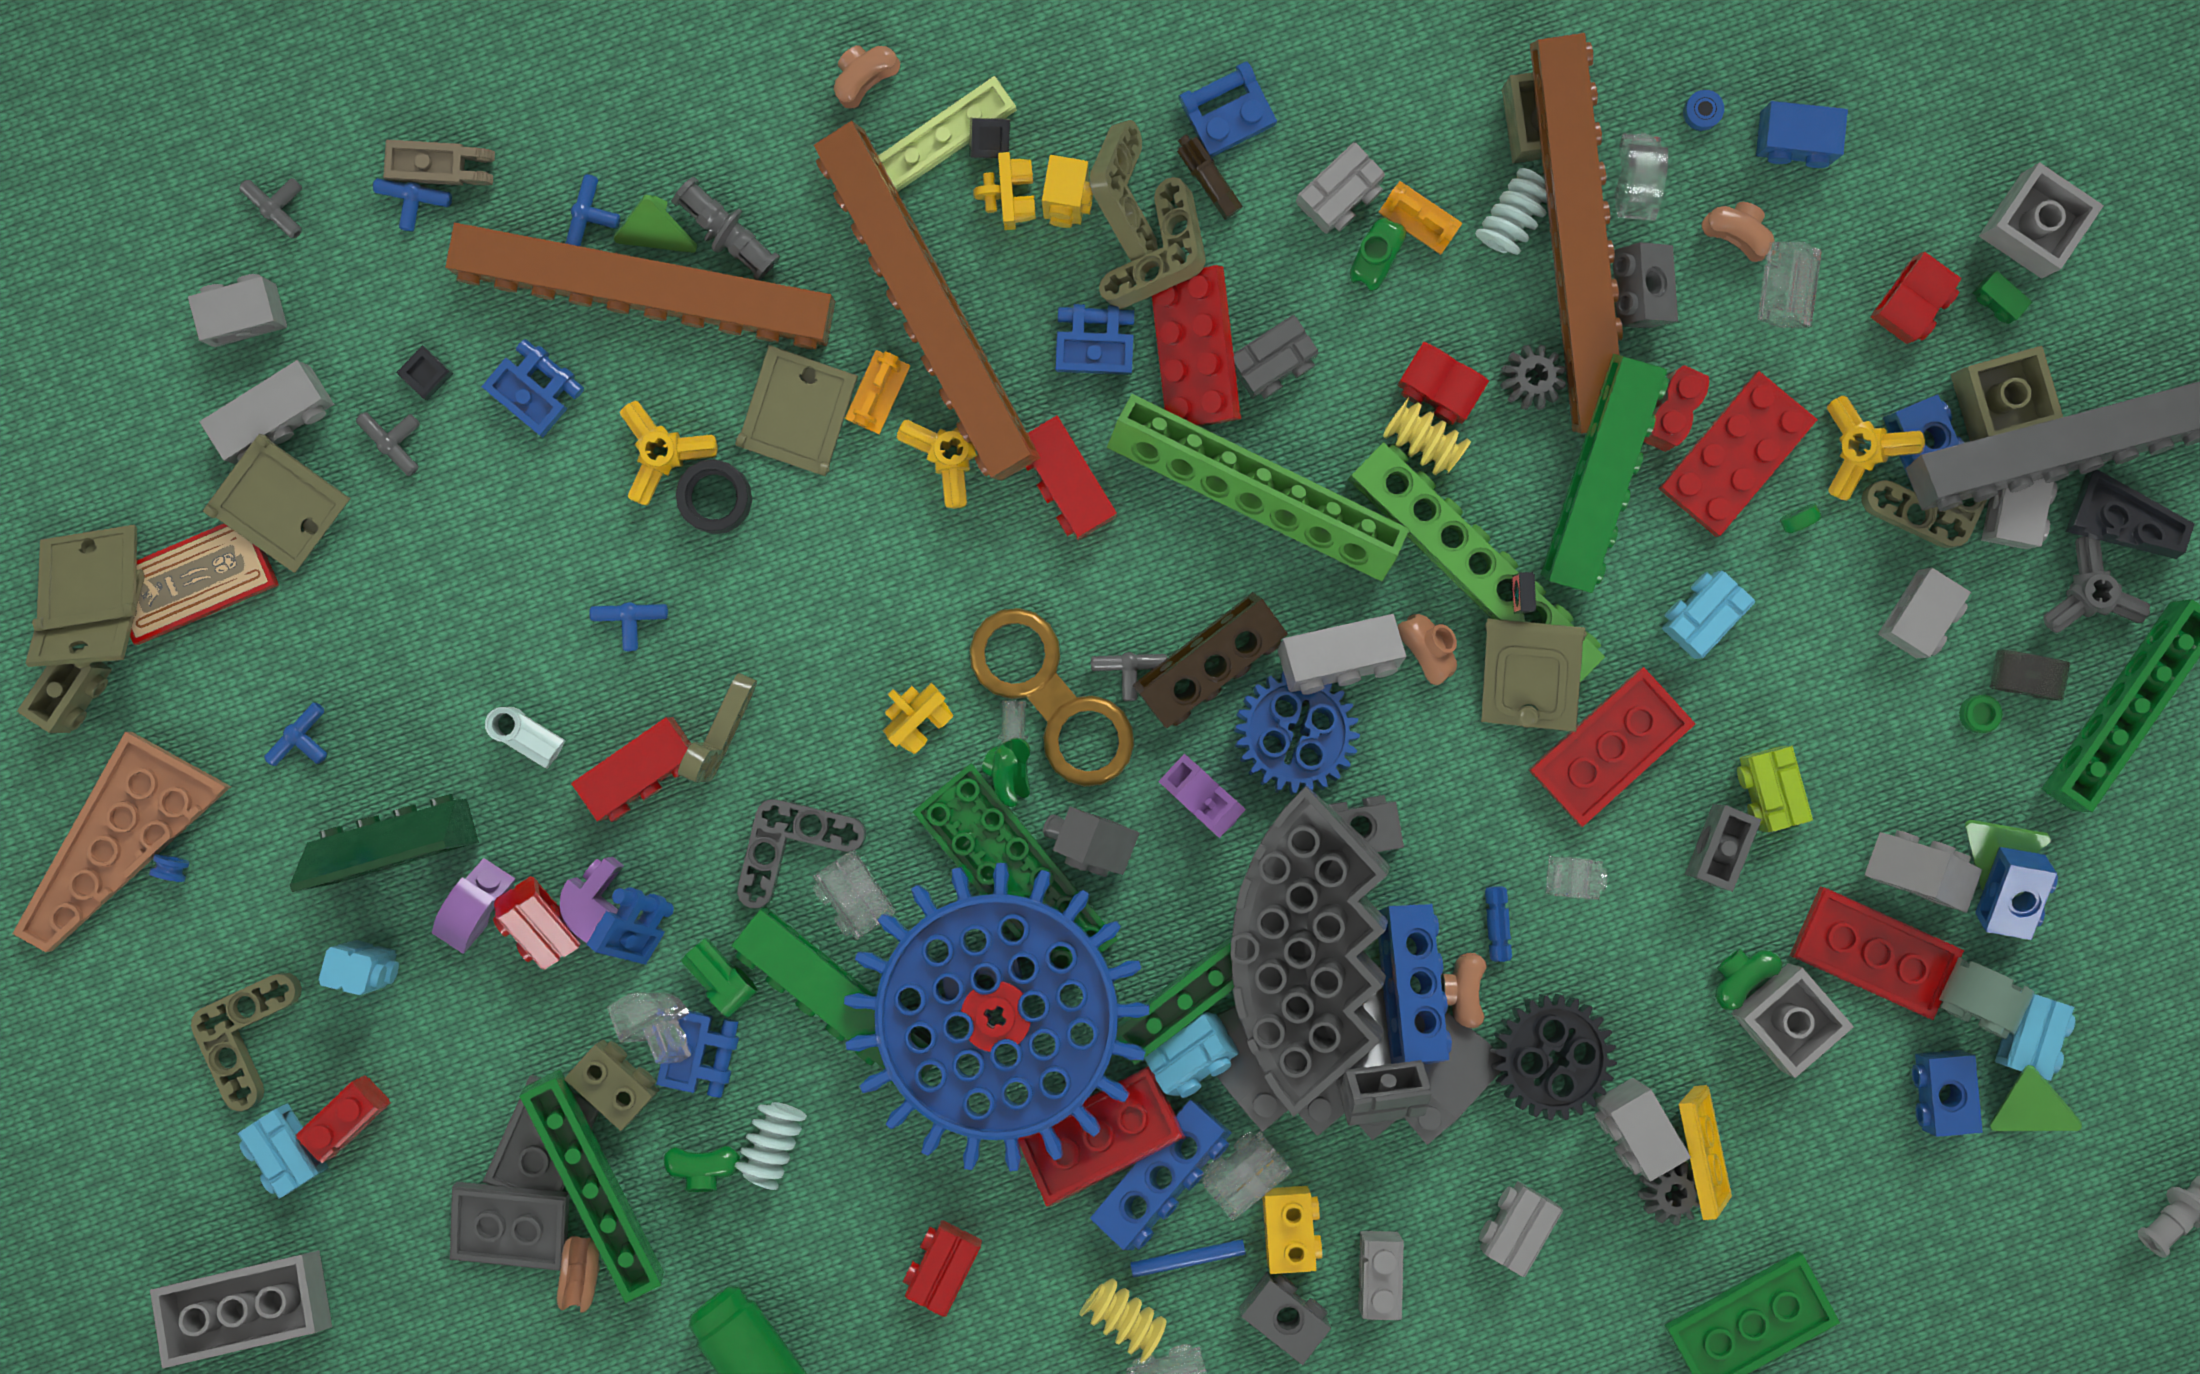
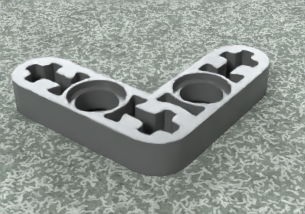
M770 799L763 802L756 811L737 892L739 900L749 908H759L771 901L775 892L788 838L850 852L858 849L866 839L864 824L859 819L785 800ZM774 805L779 807V814L791 817L792 809L798 810L799 812L793 821V832L787 831L790 823L781 821L776 822L774 827L770 826V819L764 817L765 811H771ZM808 814H814L821 820L822 828L816 836H808L801 829V821ZM829 818L836 820L832 826L834 828L845 829L848 823L852 824L853 831L859 833L858 839H853L849 842V845L843 843L844 837L830 834L831 842L824 840L829 830ZM762 842L771 844L775 849V858L770 864L759 863L755 857V849ZM751 866L759 871H772L770 878L766 875L762 876L760 888L766 890L765 896H759L756 901L751 900L752 893L746 891L747 886L753 885L756 882L758 874H750Z

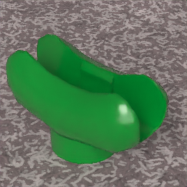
M1386 217L1378 219L1373 224L1367 236L1363 239L1350 269V278L1353 284L1356 281H1362L1366 284L1369 291H1375L1382 285L1405 241L1406 230L1403 225L1392 222Z
M1021 738L1009 739L1000 746L992 748L985 756L982 765L983 772L993 778L996 796L1001 803L1008 807L1017 805L1016 795L1022 798H1027L1030 795L1027 765L1031 750L1029 744Z
M1741 949L1736 950L1717 967L1725 977L1716 988L1715 997L1719 1005L1725 1010L1741 1008L1748 993L1757 984L1781 972V959L1773 952L1767 950L1756 951L1749 957Z
M729 1146L706 1153H689L675 1147L671 1148L664 1155V1166L667 1173L676 1179H686L687 1192L717 1191V1178L732 1176L738 1170L735 1167V1163L740 1162L739 1153Z

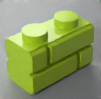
M1779 746L1739 757L1741 766L1737 767L1738 780L1742 788H1748L1752 803L1747 805L1748 814L1761 819L1759 831L1773 832L1813 820L1793 746Z

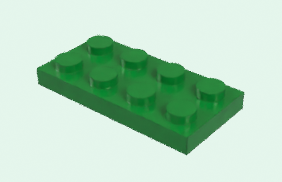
M1797 1251L1664 1326L1691 1374H1749L1836 1326L1840 1321L1804 1255Z

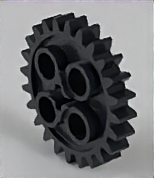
M1539 994L1538 1006L1533 1000L1527 998L1524 1000L1526 1011L1517 1007L1511 1008L1516 1018L1514 1021L1502 1018L1501 1022L1507 1028L1506 1033H1494V1036L1502 1041V1046L1491 1048V1052L1500 1055L1501 1060L1491 1064V1067L1504 1073L1495 1081L1499 1085H1510L1503 1095L1509 1099L1518 1096L1515 1107L1524 1110L1529 1105V1114L1534 1117H1538L1542 1111L1545 1119L1553 1121L1557 1112L1560 1118L1568 1120L1569 1108L1581 1116L1583 1115V1102L1593 1107L1596 1106L1592 1096L1594 1092L1606 1095L1607 1092L1600 1085L1602 1080L1613 1081L1614 1079L1605 1072L1606 1067L1617 1065L1616 1061L1607 1058V1053L1617 1049L1616 1045L1605 1043L1604 1041L1612 1034V1031L1606 1028L1599 1029L1598 1027L1604 1018L1599 1015L1590 1017L1593 1007L1584 1004L1579 1008V999L1570 997L1565 1004L1564 995L1555 994L1551 1003L1548 995ZM1553 1020L1556 1031L1551 1038L1546 1040L1543 1035V1027L1548 1021ZM1573 1028L1572 1036L1568 1037L1569 1029ZM1583 1042L1586 1047V1054L1582 1060L1577 1062L1574 1058V1049L1579 1043ZM1552 1050L1555 1051V1055L1558 1057L1556 1063H1553V1059L1549 1056ZM1531 1051L1534 1056V1064L1529 1070L1524 1071L1521 1066L1522 1057ZM1562 1074L1564 1077V1087L1560 1092L1554 1093L1552 1089L1553 1079L1557 1075ZM1539 1077V1084L1534 1085V1080Z

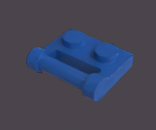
M1247 61L1237 65L1236 71L1192 93L1188 90L1178 95L1182 108L1199 141L1211 158L1275 126L1277 123V119L1256 80L1253 69ZM1243 84L1247 94L1202 116L1198 108L1199 106Z

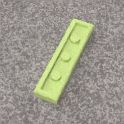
M994 76L878 155L896 190L899 192L969 143L970 117L1005 119L1017 111L1016 106Z

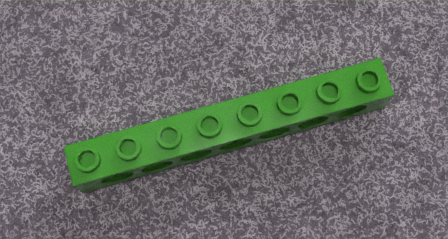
M1131 394L1119 416L1107 448L1381 582L1398 557L1409 531V528L1134 394Z
M1383 442L1347 480L1385 517L1409 528L1406 537L1491 619L1525 622L1524 614H1514L1513 598L1509 602L1503 601L1498 597L1496 591L1500 581H1507L1512 585V575L1518 573L1516 571L1519 567L1517 562L1506 552L1501 551L1498 553L1488 544L1491 540L1490 536L1476 524L1471 527L1461 517L1463 511L1453 500L1448 497L1443 500L1433 490L1436 485L1425 473L1419 471L1416 474L1406 464L1409 460L1408 457L1397 446L1392 444L1388 447ZM1397 475L1402 478L1405 484L1402 494H1393L1387 489L1386 479L1388 476ZM1422 501L1431 507L1432 516L1429 521H1421L1415 516L1413 508L1416 502ZM1444 528H1452L1458 533L1459 543L1456 548H1449L1442 542L1441 533ZM1473 554L1482 556L1486 561V571L1482 575L1473 573L1469 567V559ZM1535 581L1536 609L1541 615V624L1573 626L1571 622L1574 619L1571 614L1559 604L1555 606L1550 604L1543 597L1546 591ZM1588 632L1583 641L1580 683L1605 658L1598 650L1601 644Z

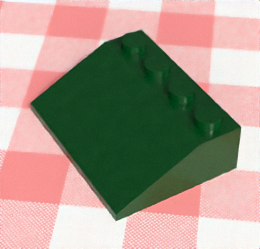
M448 794L429 800L431 807L417 811L416 804L393 810L394 818L380 821L379 815L355 821L356 829L344 832L342 826L320 831V839L307 842L290 883L291 891L297 892L334 885L479 843L467 799L454 800L453 794Z

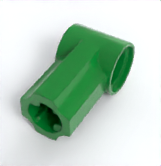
M704 938L680 960L707 990L706 995L711 1003L726 1017L734 1014L758 992L756 985L749 976L739 967H733L708 938Z

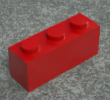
M1058 415L1028 432L1040 459L1025 468L1027 471L1034 468L1041 481L1036 486L1047 504L1054 500L1061 512L1060 515L1056 516V519L1067 537L1074 533L1079 541L1117 518V512Z
M665 717L573 781L571 785L596 821L609 818L611 822H614L631 810L628 804L640 796L644 801L660 791L663 787L659 782L672 774L675 779L680 777L678 769L691 742L673 717Z

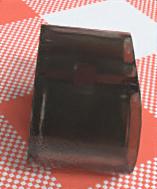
M1996 650L1989 688L2040 699L2064 701L2071 663L2023 652Z

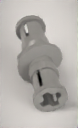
M2197 1176L2191 1182L2187 1190L2180 1187L2168 1189L2166 1196L2170 1205H2167L2161 1211V1215L2147 1228L2141 1227L2138 1230L2139 1239L2156 1255L2166 1258L2170 1254L2169 1248L2182 1235H2186L2193 1227L2200 1228V1176Z

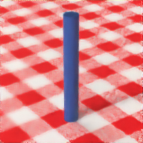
M1243 1239L1134 1261L1130 1262L1133 1278L1242 1256L1246 1255Z

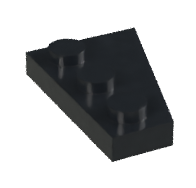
M2097 469L2085 474L2065 532L2177 559L2186 553L2195 523Z

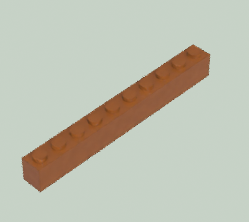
M1585 33L1538 39L1530 44L1572 431L1581 434L1588 431L1613 353L1620 355L1618 341H1621L1623 338L1622 323L1619 317H1615L1614 302H1618L1619 290L1617 281L1611 279L1610 264L1614 263L1615 258L1614 246L1611 240H1607L1606 225L1610 223V208L1608 202L1603 201L1601 186L1606 183V169L1603 161L1599 162L1597 148L1602 143V131L1600 123L1594 120L1593 106H1596L1598 102V93L1595 82H1590L1589 66L1593 65V48L1591 42H1586Z
M853 121L848 122L813 145L820 157L816 159L817 166L826 179H832L837 189L833 192L837 203L844 212L849 211L855 222L851 224L854 235L862 245L866 243L872 256L868 258L874 272L880 278L883 276L889 286V289L886 290L888 299L896 310H902L907 320L903 325L908 336L914 343L919 342L925 355L921 356V360L930 375H936L943 388L939 389V394L950 410L954 408L960 419L957 423L960 434L967 443H973L978 453L975 456V461L979 469L986 477L990 475L993 479L1003 481L1040 459V456L865 130Z
M455 222L445 268L457 275V281L479 286L480 280L494 282V288L506 292L517 293V289L520 287L532 290L531 295L543 299L554 300L555 294L569 297L570 303L580 306L592 307V302L607 304V310L617 313L629 314L630 309L644 311V317L658 321H666L667 316L682 318V324L695 328H704L705 323L719 325L718 330L723 333L741 335L742 330L757 333L756 338L775 343L779 342V337L794 340L793 345L811 350H815L817 344L827 346L836 303L833 296L827 293Z

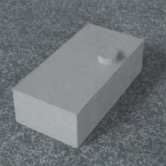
M319 1250L150 1290L162 1368L309 1335L332 1327Z

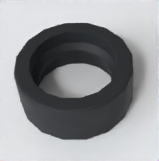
M713 459L700 461L685 471L678 482L676 501L684 520L693 527L707 533L720 534L728 533L742 524L749 515L752 494L751 487L741 472L729 463ZM717 474L726 477L732 482L736 489L737 499L734 508L728 515L721 519H708L696 511L692 502V493L694 486L700 479L707 475Z

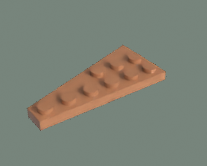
M125 732L12 934L44 952L53 951L153 859L155 854H159L231 786L133 732Z

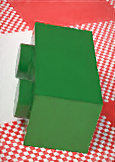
M1998 271L1987 275L1972 292L1981 305L1989 307L1999 321L2007 324L2016 321L2033 303Z

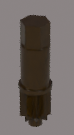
M1187 134L1181 137L1178 142L1182 147L1178 149V154L1191 171V175L1196 177L1224 220L1230 218L1241 210L1242 204L1215 166V161L1210 157L1197 137L1190 139Z

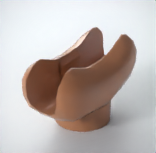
M859 45L848 49L838 61V67L842 70V73L835 80L834 92L836 97L845 108L859 106L865 93L875 84L898 73L900 61L894 51L887 46H875L867 52Z
M1739 202L1735 209L1728 206L1717 207L1702 222V229L1707 236L1721 238L1730 242L1753 262L1762 261L1765 256L1772 253L1775 246L1772 232L1762 225L1765 218L1764 211L1752 203Z
M1421 614L1411 615L1407 621L1398 624L1402 642L1416 657L1426 679L1431 684L1440 685L1455 673L1457 661L1453 651L1456 649L1457 640L1455 634L1448 626L1443 624L1435 626L1426 616Z
M1475 953L1461 955L1455 961L1453 974H1441L1440 976L1442 991L1446 994L1448 1005H1452L1454 1019L1467 1028L1479 1027L1485 1017L1480 1005L1479 989L1481 978L1487 966L1485 960Z
M571 1236L565 1241L563 1246L557 1290V1305L563 1311L569 1306L577 1305L580 1307V1312L584 1313L593 1302L600 1265L599 1251L592 1238Z

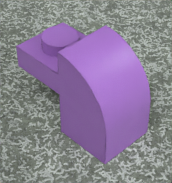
M1185 754L1158 781L1219 838L1236 823L1237 819L1246 810Z
M613 856L604 858L602 862L596 859L583 875L587 880L585 883L577 877L568 879L561 892L560 911L567 927L586 943L606 911L618 912L615 906L601 896L624 867Z
M483 858L466 879L462 877L447 896L435 918L432 934L464 954L487 927L490 913L495 908L494 901L496 898L514 886L515 878Z

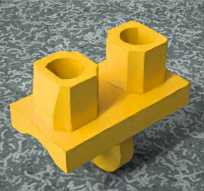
M1010 152L998 153L1000 185H995L994 173H984V185L974 188L973 196L977 200L985 201L987 213L997 212L996 200L1001 199L1004 229L1014 230L1016 229V223L1036 219L1034 195L1013 196V185L1033 184L1032 161L1027 159H1010Z
M932 683L920 694L913 686L902 696L892 689L888 695L894 703L884 712L892 722L882 731L895 747L900 744L906 750L916 754L928 740L917 727L928 718L940 729L953 718V714L944 702L946 698Z

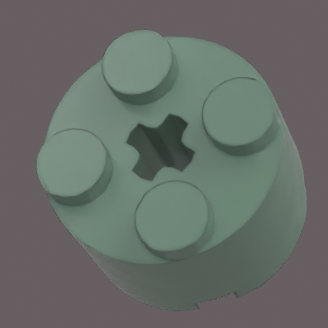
M1959 957L1939 998L1943 1002L1940 1008L1946 1010L1948 1014L1968 1023L1971 1017L1979 1019L1978 1025L1983 1027L1984 1030L2007 1039L2009 1033H2016L2035 991L2025 985L2022 989L2013 984V979L1971 961L1969 964L1966 960Z

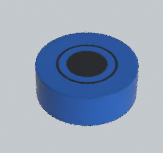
M1711 90L1695 92L1686 101L1683 108V116L1686 123L1698 131H1706L1713 128L1722 119L1724 114L1722 98Z

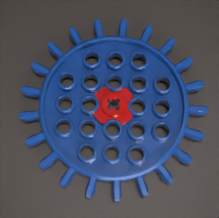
M1007 863L996 864L993 873V894L974 897L970 893L968 876L963 868L952 869V883L957 893V901L940 909L934 904L930 893L922 885H917L911 891L914 901L924 912L925 918L909 931L897 918L886 913L882 914L878 922L886 932L893 935L900 943L888 961L872 952L863 951L857 952L854 959L864 968L873 969L882 974L877 996L855 993L844 998V1004L852 1008L875 1010L876 1033L857 1035L845 1042L846 1049L851 1051H862L869 1047L879 1048L885 1069L870 1075L859 1086L862 1093L876 1091L883 1084L893 1081L905 1098V1101L891 1112L886 1125L890 1129L899 1126L905 1122L909 1114L915 1109L931 1120L933 1127L925 1137L921 1153L927 1156L940 1145L942 1135L946 1129L967 1136V1146L963 1154L964 1169L972 1170L980 1157L981 1139L1004 1140L1006 1149L1005 1161L1009 1171H1018L1022 1157L1018 1138L1038 1132L1042 1135L1046 1151L1053 1160L1061 1158L1063 1156L1062 1142L1056 1135L1053 1125L1071 1114L1078 1120L1083 1130L1094 1137L1100 1132L1101 1128L1097 1119L1084 1107V1101L1095 1088L1103 1090L1112 1099L1125 1102L1129 1095V1092L1122 1084L1109 1079L1104 1074L1111 1056L1119 1055L1129 1060H1144L1145 1049L1136 1044L1123 1043L1116 1040L1118 1018H1140L1150 1013L1149 1004L1141 1002L1118 1003L1114 985L1115 980L1132 976L1142 968L1140 960H1128L1119 966L1109 968L1098 948L1104 942L1114 938L1121 925L1118 921L1105 924L1098 933L1089 937L1074 921L1078 913L1086 907L1090 894L1085 890L1080 891L1073 896L1069 906L1063 913L1043 903L1045 893L1050 886L1051 872L1041 870L1035 878L1032 894L1027 898L1008 894L1010 874ZM1010 918L1018 919L1024 926V934L1018 941L1007 939L1003 933L1004 923ZM971 929H979L986 936V945L981 951H973L966 944V935ZM935 939L944 941L949 949L947 958L942 962L934 961L928 953V947ZM1064 946L1071 951L1073 959L1069 967L1058 968L1052 963L1051 952L1055 947ZM1018 957H1028L1033 961L1035 970L1030 978L1022 979L1014 973L1013 964ZM981 967H989L996 973L997 981L993 988L983 989L977 984L976 973ZM949 977L957 982L959 993L955 999L948 1000L940 995L938 986L943 978ZM1074 984L1082 990L1083 1000L1079 1005L1068 1006L1063 1002L1061 991L1064 986ZM906 988L917 990L921 996V1004L916 1010L905 1008L901 1002L902 992ZM1038 995L1043 999L1045 1010L1042 1015L1033 1017L1025 1012L1023 1004L1027 996ZM999 1006L1004 1009L1002 1016L1006 1019V1022L1000 1021L998 1024L993 1025L990 1023L992 1016L987 1012L988 1009L995 1010ZM953 1016H962L968 1021L969 1032L965 1037H955L949 1031V1021ZM1086 1023L1092 1028L1094 1035L1091 1042L1079 1044L1074 1041L1071 1031L1075 1024ZM923 1026L930 1031L931 1043L928 1047L920 1048L912 1042L911 1033L915 1027ZM1040 1033L1051 1035L1056 1044L1054 1052L1048 1055L1037 1052L1034 1047L1036 1035ZM1006 1043L1015 1047L1018 1056L1014 1064L1004 1065L999 1062L996 1056L999 1045ZM971 1054L978 1059L980 1068L977 1074L970 1076L960 1070L959 1059L962 1055ZM925 1065H935L940 1069L942 1078L938 1085L930 1086L923 1081L921 1071ZM1049 1072H1059L1064 1076L1066 1087L1063 1091L1053 1093L1045 1087L1044 1078ZM1013 1082H1020L1025 1085L1028 1091L1027 1100L1022 1103L1012 1102L1006 1092L1008 1085ZM980 1092L988 1097L990 1108L986 1113L979 1114L970 1108L969 1098L973 1093Z

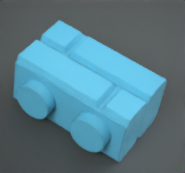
M1722 570L1714 572L1712 575L1708 572L1701 575L1691 586L1695 593L1685 603L1682 600L1676 602L1665 614L1669 621L1662 627L1663 631L1694 659L1704 658L1755 603V600Z
M359 940L332 946L326 950L318 981H320L321 986L337 990L343 988L344 992L356 995H363L384 988L387 984H392L397 976L399 963L395 961L397 954L393 949L382 946L373 947V944Z
M2034 994L2016 1033H2009L2007 1039L2002 1038L1995 1062L2019 1071H2023L2027 1065H2032L2044 1079L2051 1081L2053 1073H2058L2063 1065L2064 1055L2061 1052L2064 1038L2071 1035L2075 1026V1017L2072 1015L2074 1007Z
M1203 1012L1144 1058L1165 1094L1181 1096L1182 1098L1188 1097L1201 1088L1200 1081L1210 1074L1211 1076H1217L1231 1067L1230 1060L1239 1054V1050L1232 1038L1227 1034L1228 1031L1221 1019L1216 1014Z
M288 1103L274 1109L238 1133L242 1140L240 1142V1149L243 1155L250 1161L255 1160L262 1171L260 1179L264 1188L271 1194L276 1193L279 1199L329 1168L326 1162H319L295 1136L303 1126Z

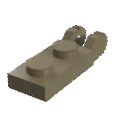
M386 140L383 178L395 182L463 185V183L489 186L493 185V175L484 171H464L465 159L483 163L493 162L495 160V151L485 148L464 147L462 144Z

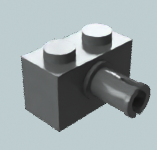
M1069 807L1065 819L1055 814L1049 816L1043 827L1044 836L1056 840L1053 850L1067 856L1065 864L1083 871L1088 870L1103 877H1107L1109 871L1120 875L1124 874L1140 832L1119 823L1073 807Z

